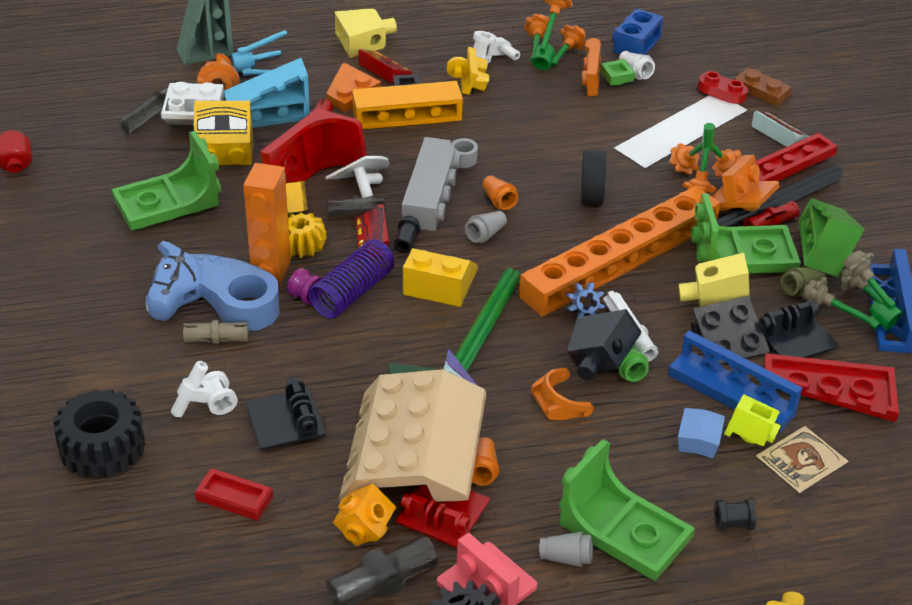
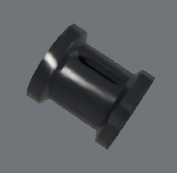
M747 498L744 502L724 503L723 500H716L714 504V520L717 531L723 532L726 528L746 527L747 530H754L756 526V509L753 499Z

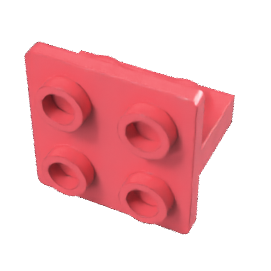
M469 532L458 539L457 563L437 577V585L441 589H446L449 593L453 591V583L455 581H458L463 588L466 587L468 580H473L478 588L485 584L491 590V594L495 593L500 598L501 603L499 605H517L537 590L538 584L536 580L491 542L482 544Z

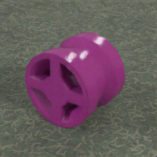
M299 268L290 277L287 292L290 296L295 298L301 297L304 303L312 305L309 298V289L322 277L317 275L311 276L308 270ZM318 287V292L321 297L322 295L320 293V288Z

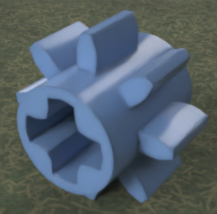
M589 282L586 289H583L582 285L576 283L575 288L577 291L573 294H566L568 298H571L572 303L567 307V310L574 311L576 309L578 311L577 318L583 317L585 313L595 315L594 311L597 308H605L603 304H600L599 297L603 296L604 292H594V283ZM587 296L591 300L590 306L584 305L583 307V303L579 302L580 297Z

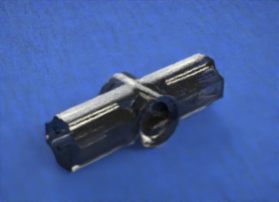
M423 536L391 551H387L385 548H376L362 558L360 565L327 579V589L334 605H353L376 593L380 597H388L398 592L406 579L438 565V556L432 542L428 537Z

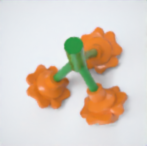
M706 123L704 125L702 143L695 148L679 143L677 147H673L670 150L671 158L669 162L674 166L676 172L690 175L693 171L697 170L696 178L691 179L689 182H684L682 185L684 188L690 189L698 186L708 194L715 193L716 187L707 181L708 172L706 171L710 150L716 154V162L712 166L716 177H722L742 157L740 150H719L714 144L715 125L713 123ZM703 149L700 170H698V160L700 158L698 152Z

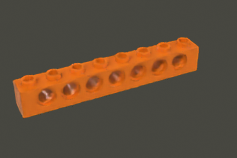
M694 186L616 225L612 229L549 259L543 264L527 270L520 275L519 298L540 316L544 317L571 302V298H568L566 294H573L577 291L575 288L576 283L582 285L583 289H586L589 282L594 283L593 290L688 241L691 239V228L696 226L697 222L695 219V204L700 203L701 194L706 192L698 186ZM709 195L715 217L718 219L720 202Z

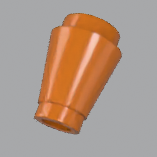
M492 175L487 176L483 180L482 187L497 209L509 210L516 205L518 193L514 185Z
M482 437L478 441L472 483L486 486L491 484L499 475V465L494 442L490 438Z

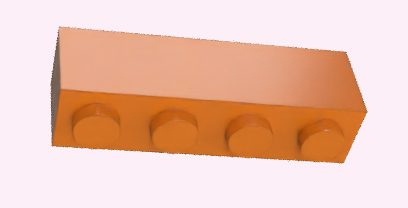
M254 163L243 184L250 264L271 273L277 279L278 284L281 285L291 263L285 167Z

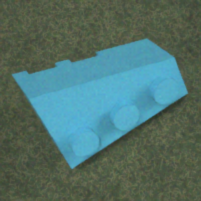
M302 58L224 90V101H250L252 128L301 121L310 112L308 74Z

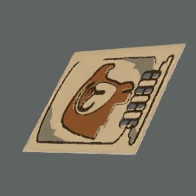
M806 426L756 455L799 493L849 462Z

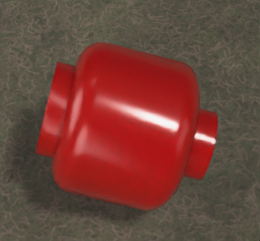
M16 130L2 133L0 135V168L11 173H17L29 167L33 157L29 138Z

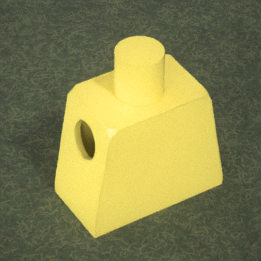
M375 9L335 12V33L349 58L358 56L359 49L372 51L383 49L386 46V34L396 33L397 31L395 19L382 20Z
M744 253L700 263L695 267L696 282L678 284L680 301L698 300L699 307L746 296L750 298L749 272Z

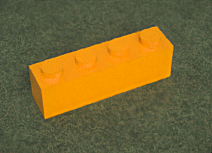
M457 81L352 90L354 119H358L361 122L363 129L462 121L463 98Z

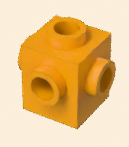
M372 483L350 492L340 502V511L333 524L355 546L369 541L376 542L386 533L388 529L386 525L396 506Z

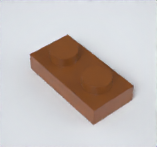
M748 67L734 78L735 80L742 81L748 87V94L776 107L791 95V86L782 83L778 79L764 75L756 69Z

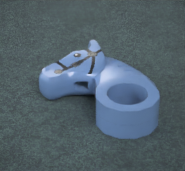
M162 241L158 245V249L164 257L159 260L160 263L157 265L145 301L147 312L155 320H169L179 307L196 301L200 297H203L212 305L223 322H248L249 331L261 330L273 324L279 316L278 281L271 273L256 265L234 258L210 254H188L166 241ZM251 297H252V298H258V299L252 300V301H242V300H241V299H243V298H251Z

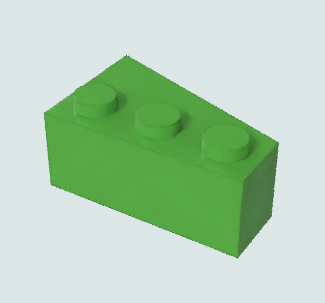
M811 198L799 219L804 266L838 277L843 267L845 268L843 262L853 253L852 251L865 229L844 209Z

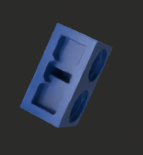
M636 8L630 16L625 18L619 27L614 29L612 34V42H614L613 52L621 54L624 51H628L630 53L646 55L661 38L663 16Z

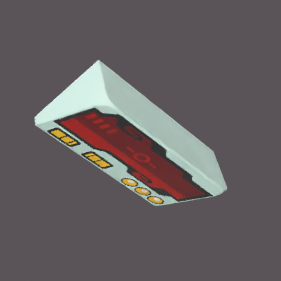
M754 112L752 127L786 147L810 137L770 113Z

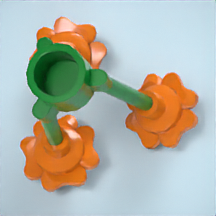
M544 0L551 7L549 11L551 14L550 18L542 14H534L532 17L526 18V24L523 29L528 31V35L534 38L530 62L537 69L548 70L551 66L556 67L559 59L567 50L575 48L582 50L585 47V31L577 25L569 26L567 24L560 30L563 47L556 55L553 46L548 44L556 16H559L560 10L571 8L573 6L572 0ZM543 38L542 44L539 46V40Z

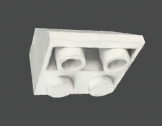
M170 83L162 108L161 118L168 125L194 126V101H224L223 84Z

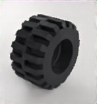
M95 389L87 394L82 392L78 394L77 398L67 400L66 406H61L57 411L58 416L54 417L53 429L63 466L67 465V470L71 473L78 472L79 477L86 478L88 475L92 476V479H100L101 476L106 475L107 478L114 477L116 472L123 473L127 471L128 465H135L139 461L138 456H141L144 452L145 438L139 407L136 406V402L132 398H127V395L123 392L114 393L112 389H106L105 391Z

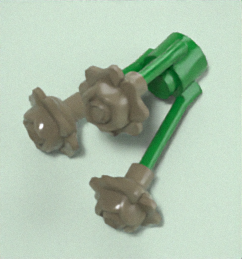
M861 250L853 252L843 262L845 270L841 272V289L851 292L859 288L862 292H866L875 301L869 309V312L872 314L871 317L836 300V296L828 293V287L826 286L828 281L825 276L820 281L811 280L805 286L804 294L802 295L804 300L815 301L818 306L822 303L829 307L833 305L867 322L874 329L882 326L885 330H889L903 315V312L895 306L896 303L888 297L873 278L874 274L870 268L874 254H865Z

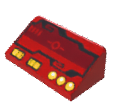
M358 50L359 65L392 84L394 75H412V71L377 51Z
M383 204L355 218L358 248L369 239L379 240L389 248ZM370 244V246L377 248L385 256V254L378 247ZM367 247L368 249L374 251L379 257H382L377 251ZM367 251V252H368L369 254H371L374 258H376V256H375L374 254H372L371 252Z

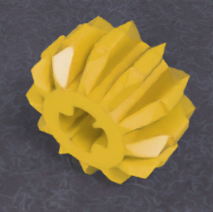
M302 211L298 215L289 213L288 225L291 257L298 255L302 259L305 255L313 257L314 252H321L326 240V230L322 223V218H315L313 213L304 215Z

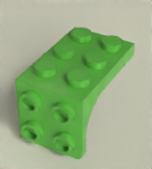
M196 131L189 132L190 152L185 162L179 168L168 174L111 189L113 200L131 231L219 206L218 194L221 193V185L216 177V171L219 170L218 160L214 153L210 154L206 140L200 138Z
M708 193L701 194L700 203L695 204L696 226L691 228V241L697 245L696 255L698 263L744 253L750 274L784 273L789 268L800 267L801 262L787 225L720 226L717 224Z
M602 439L595 447L590 446L575 468L570 467L562 478L561 484L564 487L563 497L559 504L561 509L560 526L572 533L583 531V535H592L594 546L656 581L693 538L695 528L628 490L617 479L609 463L610 442Z

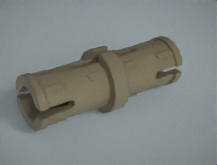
M213 320L212 323H184V343L212 342L213 345H220V342L228 341L248 342V322L227 323Z

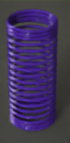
M369 239L349 257L311 286L309 298L313 307L324 317L332 319L339 316L394 269L395 260L391 250L379 240ZM370 244L378 247L385 254V256L377 248L370 246ZM367 247L374 249L383 257L387 266L386 269L382 259L374 251L368 249ZM367 251L371 252L372 254H374V255L379 259V261H380L381 264H382L383 269H381V266H380V264L378 263V261H377L371 254H369ZM348 273L355 280V282H357L358 285L354 283V281L349 277ZM345 277H347V279L351 282L355 289L350 285V283L345 279ZM341 279L346 283V285L351 289V291L343 284ZM338 282L347 291V293H345L344 290L339 286ZM335 286L342 292L344 297L339 293ZM318 287L320 288V293H321L323 299L326 301V303H327L329 306H331L333 309H336L337 311H334V310L330 309V308H329L328 306H326V304L322 301V299H321V297H320V295H319V292H318ZM322 289H324V291H325L327 297H328L335 305H337V307H335L334 305H332V304L326 299V297H325V295H324Z

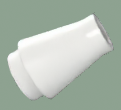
M628 51L620 54L619 60L625 59L635 72L636 79H648L654 73L655 63L650 56L630 53Z

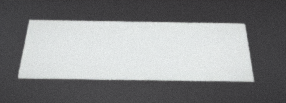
M709 95L614 148L646 168L671 154L670 150L673 147H677L679 143L687 145L703 136V129L706 123H713L715 128L744 113L747 109L738 104L729 103Z

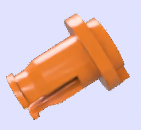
M217 53L216 61H206V64L200 69L197 76V84H223L224 90L240 84L237 70L231 65L230 59L224 54Z

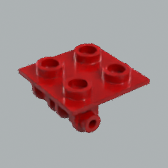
M427 484L420 485L416 492L404 494L401 506L405 508L396 519V523L457 548L458 539L471 531L490 502V498L470 490L469 500L437 502L433 499Z

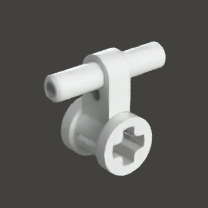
M485 31L474 32L473 39L475 42L473 48L476 49L477 57L486 59L487 63L491 62L492 56L507 55L513 60L519 59L520 52L511 47L510 42L504 38L496 37L494 34Z
M197 361L188 378L183 379L177 390L178 397L171 409L172 415L182 417L190 401L207 403L209 410L216 415H223L232 411L236 407L238 399L235 392L229 389V380L226 374L221 371H213L205 375L208 369L207 364L203 361Z

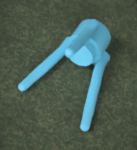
M284 30L246 47L237 48L238 52L231 53L233 67L238 73L242 72L243 77L262 75L271 71L251 68L255 67L256 60L281 55L282 52L280 50L253 55L249 51L287 35V31Z

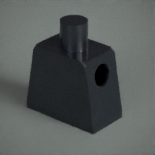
M627 309L577 318L567 352L578 367L577 374L579 377L590 381L595 378L599 371L617 369L621 366L642 332Z

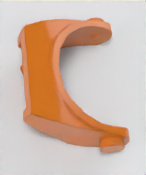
M567 368L549 371L538 379L530 390L534 399L550 420L589 417L594 411V407L590 402L568 400L552 388L554 385L564 382L570 377V372Z

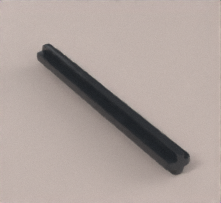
M837 165L829 166L774 192L759 209L745 211L743 208H740L716 219L717 224L725 227L743 226V221L746 218L762 213L765 208H776L789 201H796L840 180L843 170Z

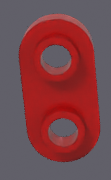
M707 71L699 76L697 88L702 93L734 104L746 101L748 87L742 81L728 79L714 71Z

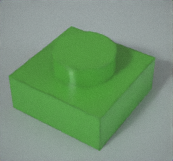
M625 59L601 63L600 72L610 86L634 81L635 72Z

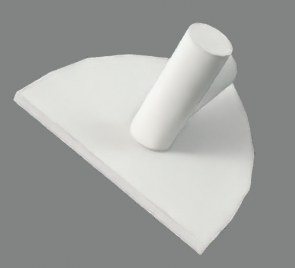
M364 156L326 176V179L355 176L362 199L366 200L373 197L370 184H380L383 180L380 173L371 172L388 168L390 163L388 158L383 156Z

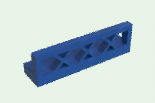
M894 249L890 265L871 263L870 270L873 274L889 275V279L885 282L876 276H873V278L883 291L893 298L892 300L896 303L895 306L903 312V315L889 330H885L882 326L874 329L878 351L912 353V277L906 250ZM869 296L871 307L875 301ZM891 332L900 338L901 341L885 340V336Z
M691 331L684 335L681 355L669 366L668 371L669 376L733 410L736 409L744 394L780 411L775 423L781 425L778 431L779 434L796 416L802 387ZM692 346L700 348L705 357L693 353ZM719 360L729 363L733 371L730 372L724 369ZM747 374L757 377L761 386L752 383ZM775 389H780L790 394L789 401L781 398Z

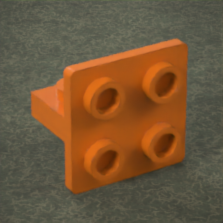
M743 155L722 175L723 186L712 197L720 202L719 211H726L732 208H743L745 211H753L759 209L779 188V181H758L760 170L759 166L756 165L755 155Z

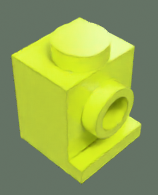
M743 394L724 435L730 437L732 432L740 435L744 441L753 444L757 443L761 446H764L766 441L773 443L781 426L775 423L780 411Z

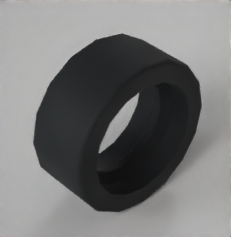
M584 150L581 203L602 205L605 195L606 151Z

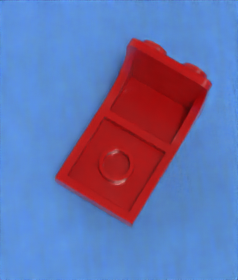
M318 108L260 151L263 164L285 167L286 183L305 182L322 169L332 166H347L367 156L363 128L358 119Z

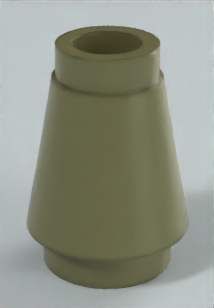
M810 267L789 268L781 277V286L786 294L800 297L804 294L805 286L811 280L820 281L826 275L824 272Z

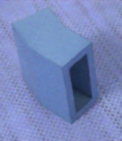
M684 408L678 434L679 452L696 453L713 459L720 444L725 416L703 409Z

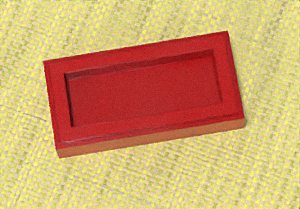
M213 468L209 470L194 492L195 500L256 521L259 520L273 498V488Z

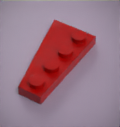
M765 353L763 368L802 387V396L893 422L897 421L899 408L894 367Z

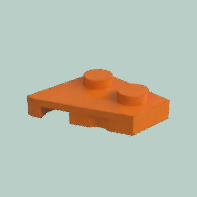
M343 63L326 93V99L331 101L336 108L347 112L353 108V89L381 87V81Z

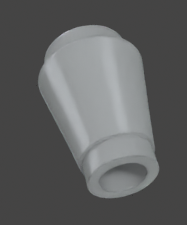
M502 211L471 216L465 224V233L472 242L484 243L507 224V218Z
M583 531L540 538V559L577 567H583V564H591L593 557L592 535H583Z

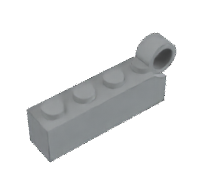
M424 138L402 202V219L406 216H413L418 219L421 230L436 231L439 220L443 221L445 217V203L450 201L451 186H454L456 181V169L469 168L477 163L478 145L475 141L460 138L451 143V140Z

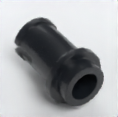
M406 216L398 223L399 231L393 246L401 253L411 251L415 236L421 230L418 219L413 216Z

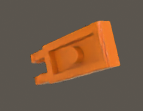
M591 38L586 40L585 51L588 54L584 57L582 86H587V96H598L601 69V41L597 38Z

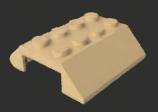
M444 369L379 375L363 396L359 412L361 419L356 425V432L347 462V469L349 471L343 479L339 502L350 492L372 483L377 488L427 484L433 499L437 502L469 500L486 399L485 389Z

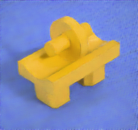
M468 47L467 59L453 57L447 63L448 74L453 78H460L463 94L469 95L472 88L484 92L489 82V74L485 73L488 66L487 60L477 57L475 48Z

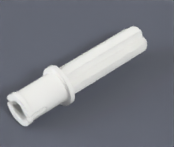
M609 291L607 296L603 298L604 304L610 312L623 309L628 310L642 331L633 347L644 354L648 362L653 360L658 355V348L649 338L647 328L644 325H640L618 292Z

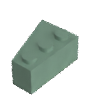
M188 0L176 49L184 65L216 59L217 53L231 56V53H234L229 0Z

